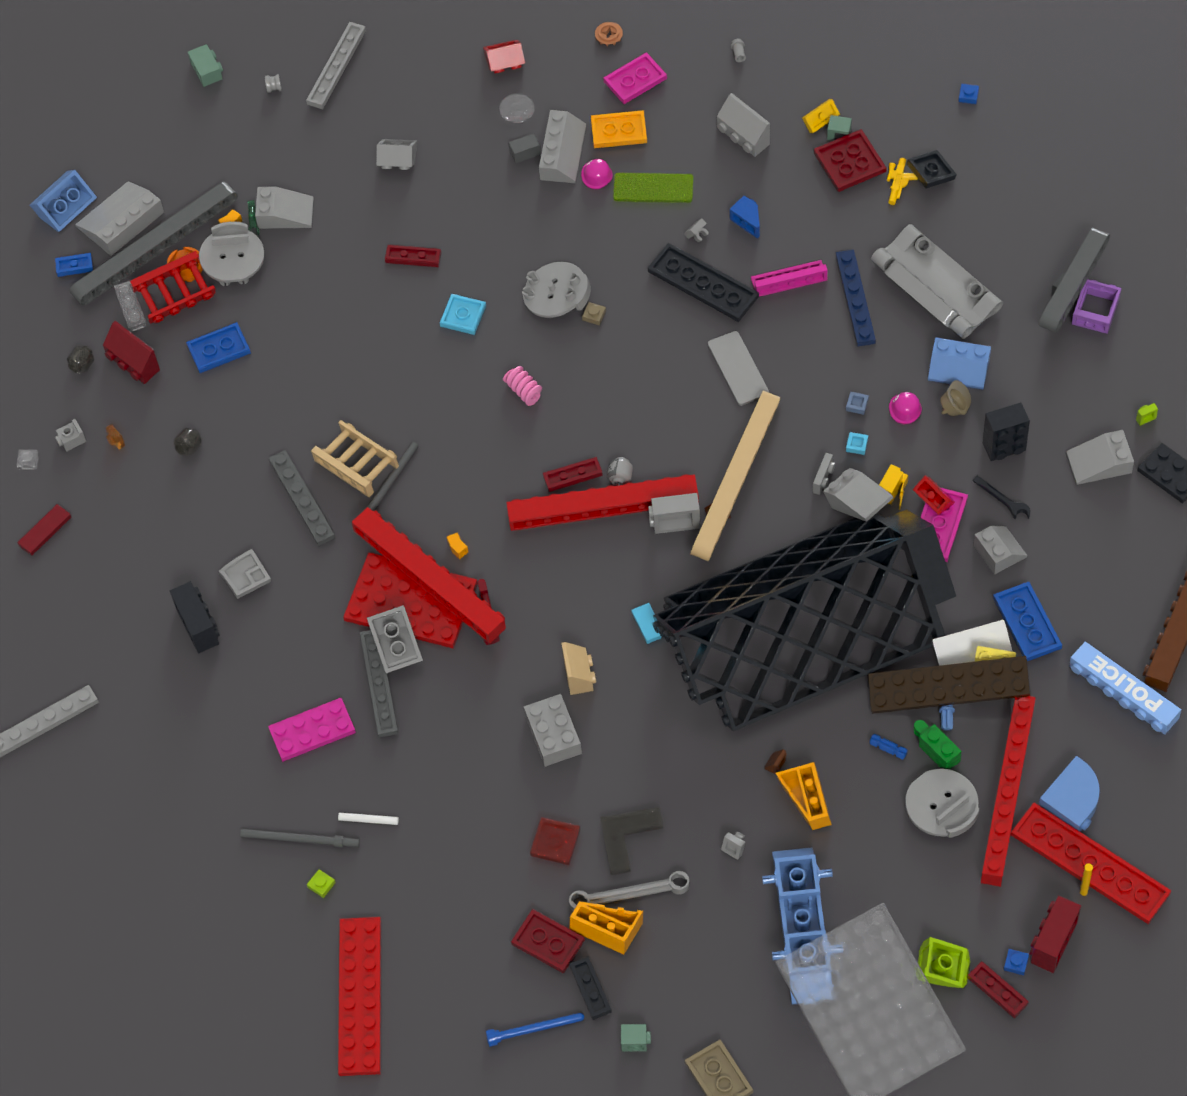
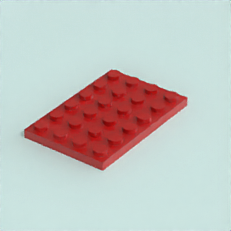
M368 553L345 611L344 621L370 627L367 620L368 617L404 605L415 639L454 649L463 621L387 558ZM450 573L452 577L459 578L467 589L470 588L475 592L478 584L477 579Z

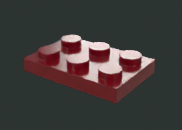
M532 909L512 939L511 945L564 974L584 943L585 937Z

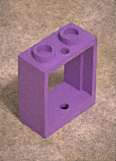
M1087 280L1076 304L1072 325L1108 334L1120 299L1121 288L1115 285L1103 284L1096 280ZM1087 294L1113 301L1108 317L1082 310Z

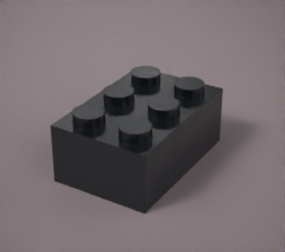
M1021 402L985 413L982 443L990 461L1002 460L1007 456L1018 455L1026 451L1030 420Z
M191 581L169 590L175 608L197 653L199 654L219 645L217 637L220 634L216 628L217 625L213 617L210 616L205 601L203 602L201 598L202 595L197 586L193 587Z

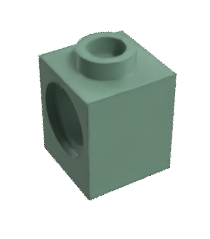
M621 1024L622 1052L647 1051V1044H651V1031H647L646 1024Z

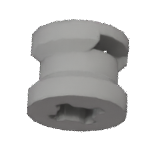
M279 74L271 77L269 75L265 76L267 93H271L273 90L282 91Z

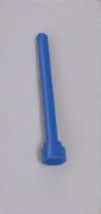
M577 1013L501 1032L499 1030L494 1031V1029L487 1030L489 1047L498 1045L497 1043H500L503 1039L583 1021L584 1014Z

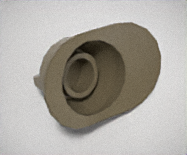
M958 380L953 381L948 390L941 396L940 402L943 407L941 413H947L950 416L965 415L971 404V395L962 382Z

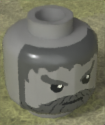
M623 457L612 460L608 467V480L614 486L629 483L632 477L633 465L628 459Z

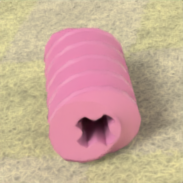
M522 366L511 369L504 375L503 381L521 397V400L526 405H534L539 400L542 386L537 385V381L533 380L532 376H528V372L523 371Z

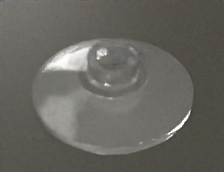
M521 93L506 96L499 106L501 116L511 123H521L528 120L535 110L533 100Z

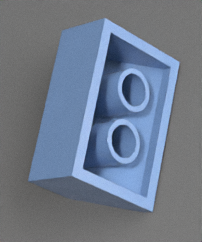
M70 170L65 172L30 204V207L41 220L60 232L92 203L97 196L76 170Z
M935 337L928 381L951 384L953 381L958 380L966 387L983 390L990 361L991 347Z

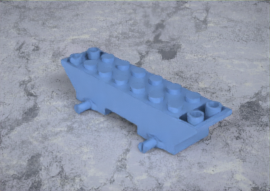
M813 848L772 852L774 875L762 876L763 885L775 883L777 887L784 951L772 952L773 961L781 959L786 961L792 1005L833 1000L830 957L831 954L843 953L842 944L830 946L827 941L819 883L820 878L833 877L832 868L819 870Z

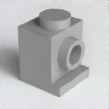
M76 419L56 430L57 436H55V439L59 446L63 445L66 452L86 442L83 431Z

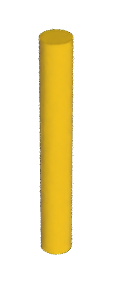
M1086 864L1084 867L1080 894L1082 896L1088 894L1093 870L1091 864Z

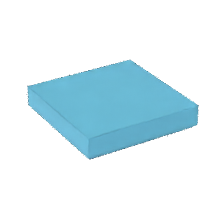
M451 294L440 320V327L475 335L486 308V302Z

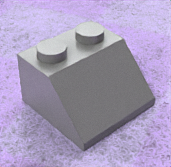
M382 139L377 144V166H381L382 169H392V166H398L401 170L410 169L415 164L417 140Z
M990 526L974 536V547L994 575L1027 558V554L1007 527Z

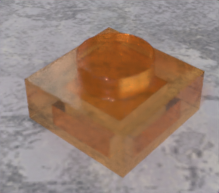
M112 424L106 427L108 442L112 446L115 444L119 450L123 448L125 443L122 435Z

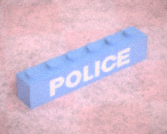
M1086 641L1071 656L1069 667H1071L1074 673L1082 675L1091 685L1099 687L1106 696L1113 697L1123 708L1131 710L1137 718L1148 722L1155 731L1162 732L1165 735L1180 718L1181 709Z

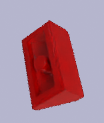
M926 475L912 489L938 515L955 503L947 493Z

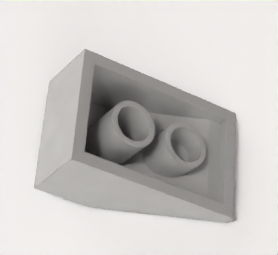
M258 187L255 213L258 229L312 228L314 197L279 187Z
M1123 430L1102 434L1066 451L1076 485L1130 474L1133 470L1134 460Z
M852 468L845 470L839 478L831 482L823 491L832 509L866 522L893 499L889 492L862 472Z
M404 605L367 618L386 673L423 661Z

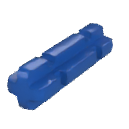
M873 734L870 739L871 745L879 746V749L889 754H896V757L904 759L907 755V748L898 747V744L885 738L881 739V736Z

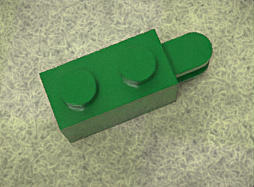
M917 720L914 723V734L919 738V747L941 769L951 770L961 762L962 751L935 724L929 727L923 720Z

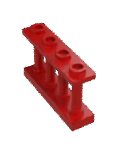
M196 251L130 281L133 292H141L151 311V314L148 315L150 324L153 322L159 323L168 315L174 316L186 307H194L197 302L203 299L205 301L209 300L216 293L214 285L207 287L197 268L200 262ZM187 268L191 270L201 290L193 295L190 294L180 274L181 271ZM174 277L184 299L174 302L164 283L165 278ZM154 283L158 285L168 305L160 310L157 309L147 290L148 286Z

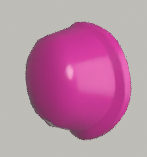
M593 159L583 166L581 176L583 183L588 188L601 189L612 180L613 173L606 161Z
M903 392L891 399L889 412L897 423L910 424L918 419L922 412V407L916 395L910 392Z

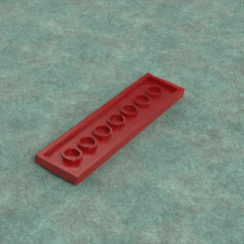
M1036 803L1031 805L1011 832L1012 837L1080 881H1082L1085 865L1091 864L1093 870L1089 886L1147 924L1150 923L1171 894L1170 889Z
M380 917L340 919L339 1076L381 1074Z

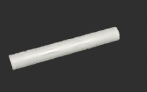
M339 813L338 815L339 821L398 825L399 817L352 813Z

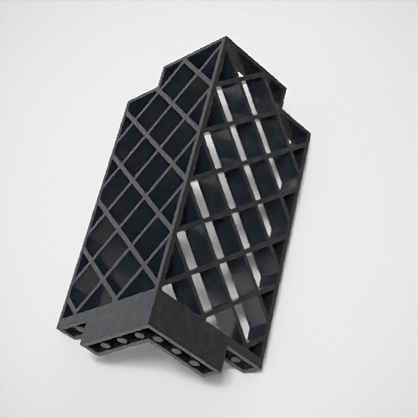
M906 509L887 518L876 513L867 522L853 518L664 597V611L653 615L655 622L652 625L655 632L659 633L661 638H665L667 643L670 642L671 646L675 647L677 652L675 659L678 665L682 666L683 672H681V676L684 682L688 683L689 689L687 692L691 701L694 700L698 705L715 699L718 708L722 709L723 716L721 718L725 727L728 726L732 731H736L933 647V639L945 636L936 605L956 597V593L934 525ZM900 548L905 552L912 573L911 576L891 568ZM862 562L879 567L867 594L847 586L857 564ZM889 572L908 580L896 607L877 599ZM814 581H824L835 586L823 612L803 605ZM916 589L926 619L906 612ZM845 591L864 599L852 625L833 618ZM777 599L790 605L778 631L759 623L769 600ZM874 604L893 611L881 638L862 630ZM800 610L820 618L808 644L788 636ZM905 616L921 623L922 626L913 644L901 647L892 643V640ZM726 618H733L746 624L734 650L714 642L722 622ZM830 622L849 630L837 656L818 648ZM756 628L775 636L764 663L744 655ZM859 635L878 642L870 662L861 666L848 661ZM679 637H688L701 643L691 666H689ZM786 641L805 649L793 675L774 667ZM711 647L731 655L719 681L699 673ZM888 648L896 650L886 655ZM815 654L834 661L826 681L819 684H813L804 680ZM741 660L761 668L749 694L729 686ZM845 666L852 669L842 673ZM771 672L791 680L783 698L774 703L759 698ZM694 679L701 680L715 687L699 694ZM801 685L807 687V689L798 692ZM726 691L746 699L738 718L734 720L725 697ZM756 704L763 706L762 708L753 711Z

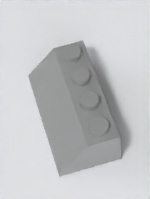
M550 110L539 164L540 180L576 183L586 123L568 111Z

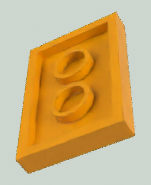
M644 110L591 115L594 148L647 143Z

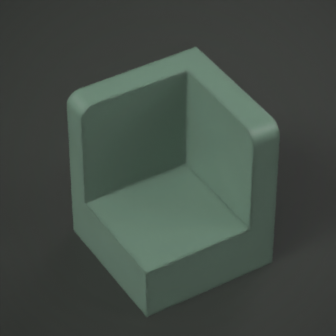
M831 115L827 129V140L834 141L836 133L849 134L852 129V118Z

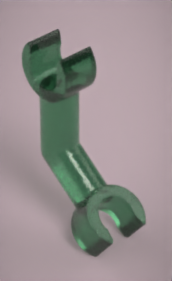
M255 200L247 201L250 226L248 230L251 231L252 228H256L259 235L260 229L257 227L255 217Z

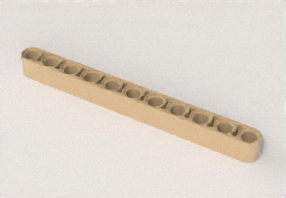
M762 391L696 538L691 555L706 561L710 560L781 397Z

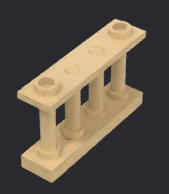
M340 420L338 423L342 432L326 449H320L315 446L311 450L314 461L370 497L374 493L371 484L376 476L388 464L396 469L399 467L396 459L397 456L393 451H387L358 432L352 424H346ZM347 437L355 441L339 458L335 459L331 456V453ZM361 446L369 450L353 467L349 468L344 464ZM374 455L382 459L367 476L362 477L358 474Z

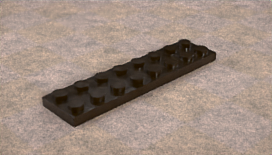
M1026 656L868 674L872 714L1031 696Z

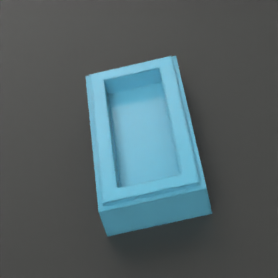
M647 603L632 609V615L646 643L649 644L661 639L660 634L655 632L652 625L655 622L653 618L655 614L650 604Z

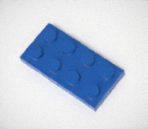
M1030 582L993 595V599L1022 656L1027 657V662L1062 649V643Z

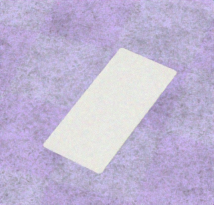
M1004 620L933 639L939 666L974 662L977 646L1012 651Z

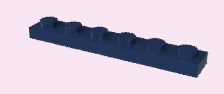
M854 249L836 252V260L857 347L876 344Z

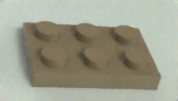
M721 1040L685 1059L686 1066L706 1096H749L753 1094L752 1087Z

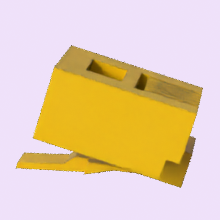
M892 464L879 486L893 496V499L888 502L890 505L901 488L899 495L900 510L904 488L908 483V475L904 474L901 468Z

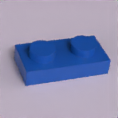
M91 253L55 258L58 277L93 271Z

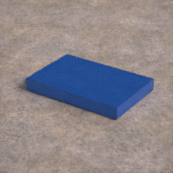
M237 322L186 342L199 373L251 354Z

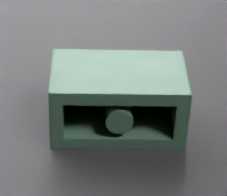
M207 44L188 51L190 63L203 87L222 80L221 72H223V68L220 62H216L215 59L217 58L213 49L210 50Z

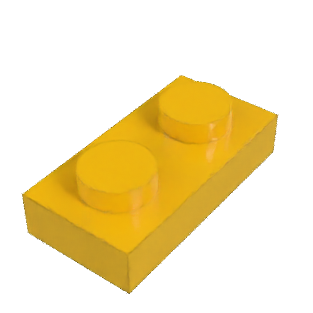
M828 99L802 117L809 132L814 133L829 123L831 115L839 116L840 113L833 99Z

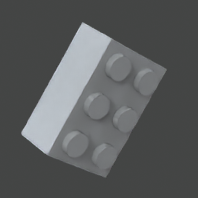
M561 694L524 706L525 718L545 767L582 754L581 743Z

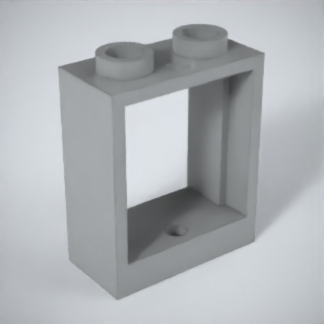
M697 493L651 498L652 506H648L650 527H654L655 534L700 529V509Z

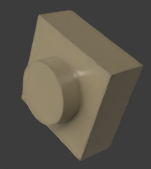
M588 302L582 316V321L600 326L606 313V307Z

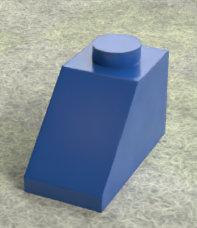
M743 196L730 208V220L754 237L759 238L758 205L753 199Z

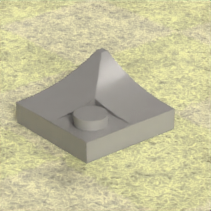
M252 549L241 554L219 570L220 576L230 587L237 599L271 582L270 576Z

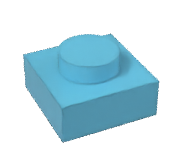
M850 432L846 452L865 455L868 435Z

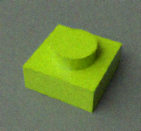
M1155 403L1149 406L1144 405L1138 410L1136 421L1140 426L1157 418L1158 408Z
M318 870L307 883V887L324 898L336 882L335 879Z

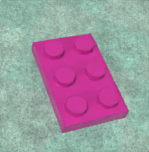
M646 52L603 79L604 83L623 104H626L665 81L667 74Z

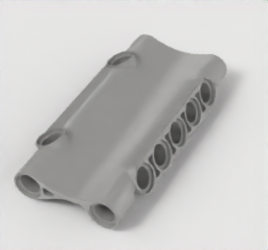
M912 224L906 226L889 246L877 249L871 257V260L888 277L962 339L968 337L983 321L996 314L1003 306V301ZM929 244V247L923 251L924 245ZM981 288L980 293L975 295V290Z

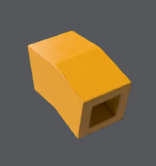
M232 209L218 221L219 224L224 222H242L241 214Z
M458 532L447 536V542L452 553L460 560L468 553V546L461 541Z

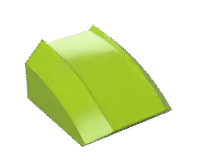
M929 937L923 941L919 950L915 974L917 980L941 986L964 988L967 985L969 974V951L967 948Z

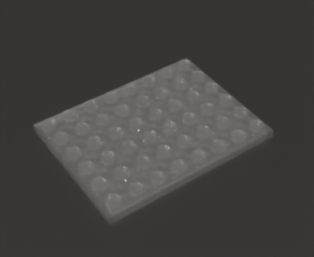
M884 903L775 961L776 966L849 1096H885L966 1051L963 1042Z

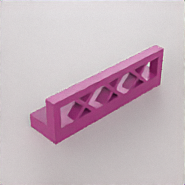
M822 260L751 276V282L754 290L759 292L760 297L827 281L828 270L826 264L823 265Z

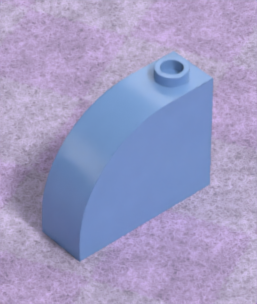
M1076 756L1041 796L1039 806L1076 830L1081 831L1083 829L1085 831L1092 822L1091 818L1096 811L1099 798V783L1092 768Z

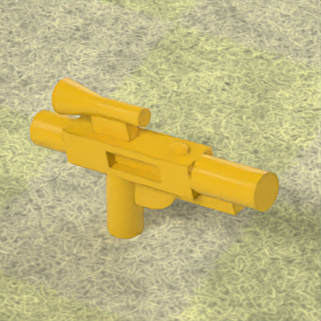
M905 158L899 159L896 170H894L896 164L889 163L887 181L890 182V179H894L890 187L891 194L888 201L890 205H895L896 199H900L902 188L908 185L909 180L918 179L914 173H904Z

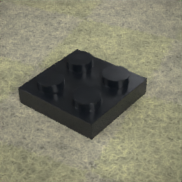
M938 150L909 158L907 161L908 167L926 189L955 180L957 176Z

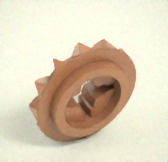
M613 22L602 23L595 30L596 41H599L600 45L606 44L607 47L609 44L615 46L616 42H620L621 37H623L622 28ZM610 31L611 35L609 38H607V34Z

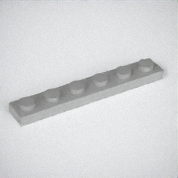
M349 22L306 99L307 105L320 109L324 108L365 34V26Z
M85 686L0 733V757L98 704L99 701L90 686Z

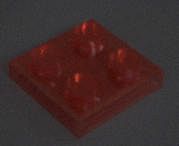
M541 817L530 855L570 865L579 836L580 826Z

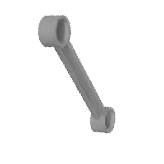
M676 871L670 875L669 879L593 894L575 891L569 898L570 908L574 911L577 905L574 904L573 900L578 897L585 898L587 903L605 904L666 891L684 894L690 886L689 877L683 871ZM683 878L687 883L685 886L680 887L675 885L673 880Z

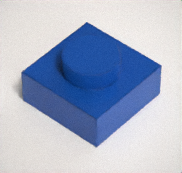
M961 84L959 102L977 104L979 86Z
M1009 949L1004 971L1024 976L1029 954Z

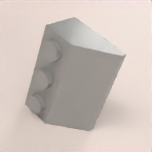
M731 93L717 115V128L720 132L727 134L734 143L742 146L745 152L756 157L770 145V123Z

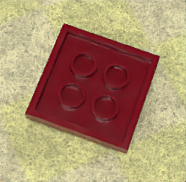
M862 129L814 149L816 158L838 192L887 171L885 164Z

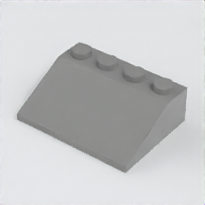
M128 181L76 223L75 226L112 256L161 216L164 210L161 200L152 192Z

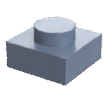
M850 392L846 411L864 415L869 395Z

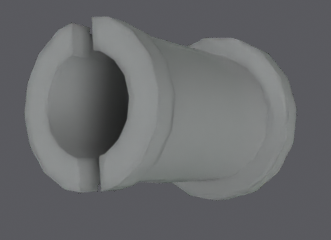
M734 39L731 44L736 62L746 60L743 48L745 44L741 39Z

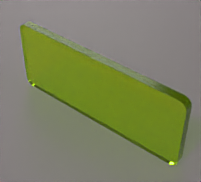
M616 173L613 198L615 201L689 203L693 200L694 177L692 174Z

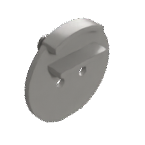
M224 222L211 228L212 234L205 239L199 251L202 269L209 277L219 281L222 286H225L224 283L228 286L231 282L243 284L242 281H244V284L248 283L249 278L258 272L264 261L265 253L261 240L248 230V225L245 223Z
M554 262L536 271L528 272L526 286L522 291L525 305L533 314L540 317L553 318L564 315L575 307L577 310H582L590 297L591 286L587 275L576 265L568 262Z
M929 770L913 781L907 790L905 803L909 818L915 826L930 835L948 836L949 838L956 837L971 828L978 818V795L973 784L965 776L953 770ZM950 793L951 797H946L945 794ZM935 805L936 809H931L930 806Z

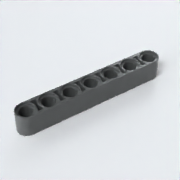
M1091 228L1039 321L1040 327L1055 333L1060 330L1109 242L1110 234Z

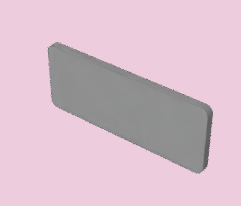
M737 331L708 341V347L738 405L742 406L758 400L762 391L769 392Z

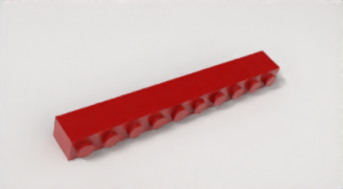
M685 474L674 478L665 477L653 481L645 480L640 483H626L619 486L610 485L599 489L590 488L578 492L570 491L564 494H551L544 497L535 496L524 500L515 499L507 502L510 530L514 531L649 511L648 506H652L651 498L697 493L698 495L695 474Z
M367 507L352 521L353 530L356 534L489 644L506 629L505 617L500 612H495L491 609L487 601L480 600L477 594L472 589H467L459 578L452 577L449 571L444 566L440 567L431 555L427 556L424 554L420 546L417 544L413 545L404 533L396 531L394 525L389 521L385 522L377 511H372Z
M1018 697L1014 701L981 877V883L999 887L1002 884L1036 697Z

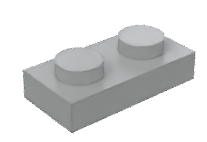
M825 454L813 482V493L820 495L822 489H826L829 481L827 477L829 473L832 474L834 471L835 463L833 462L832 454Z

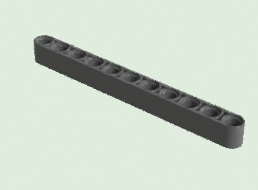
M226 182L218 184L77 281L70 288V293L81 305L89 304L232 205L237 200L238 194Z

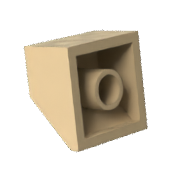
M563 642L562 651L570 695L593 691V684L596 683L595 673L590 672V666H593L591 654L587 655L585 647Z

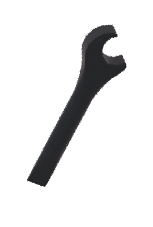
M979 476L972 480L1009 509L1014 519H1016L1018 513H1025L1029 519L1031 511L1028 505L1009 499Z

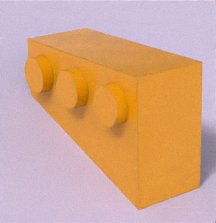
M814 762L775 773L779 783L812 830L832 825Z
M580 901L570 916V930L623 955L643 924V911L637 910V912L626 911L621 907L617 909L606 908L605 905Z

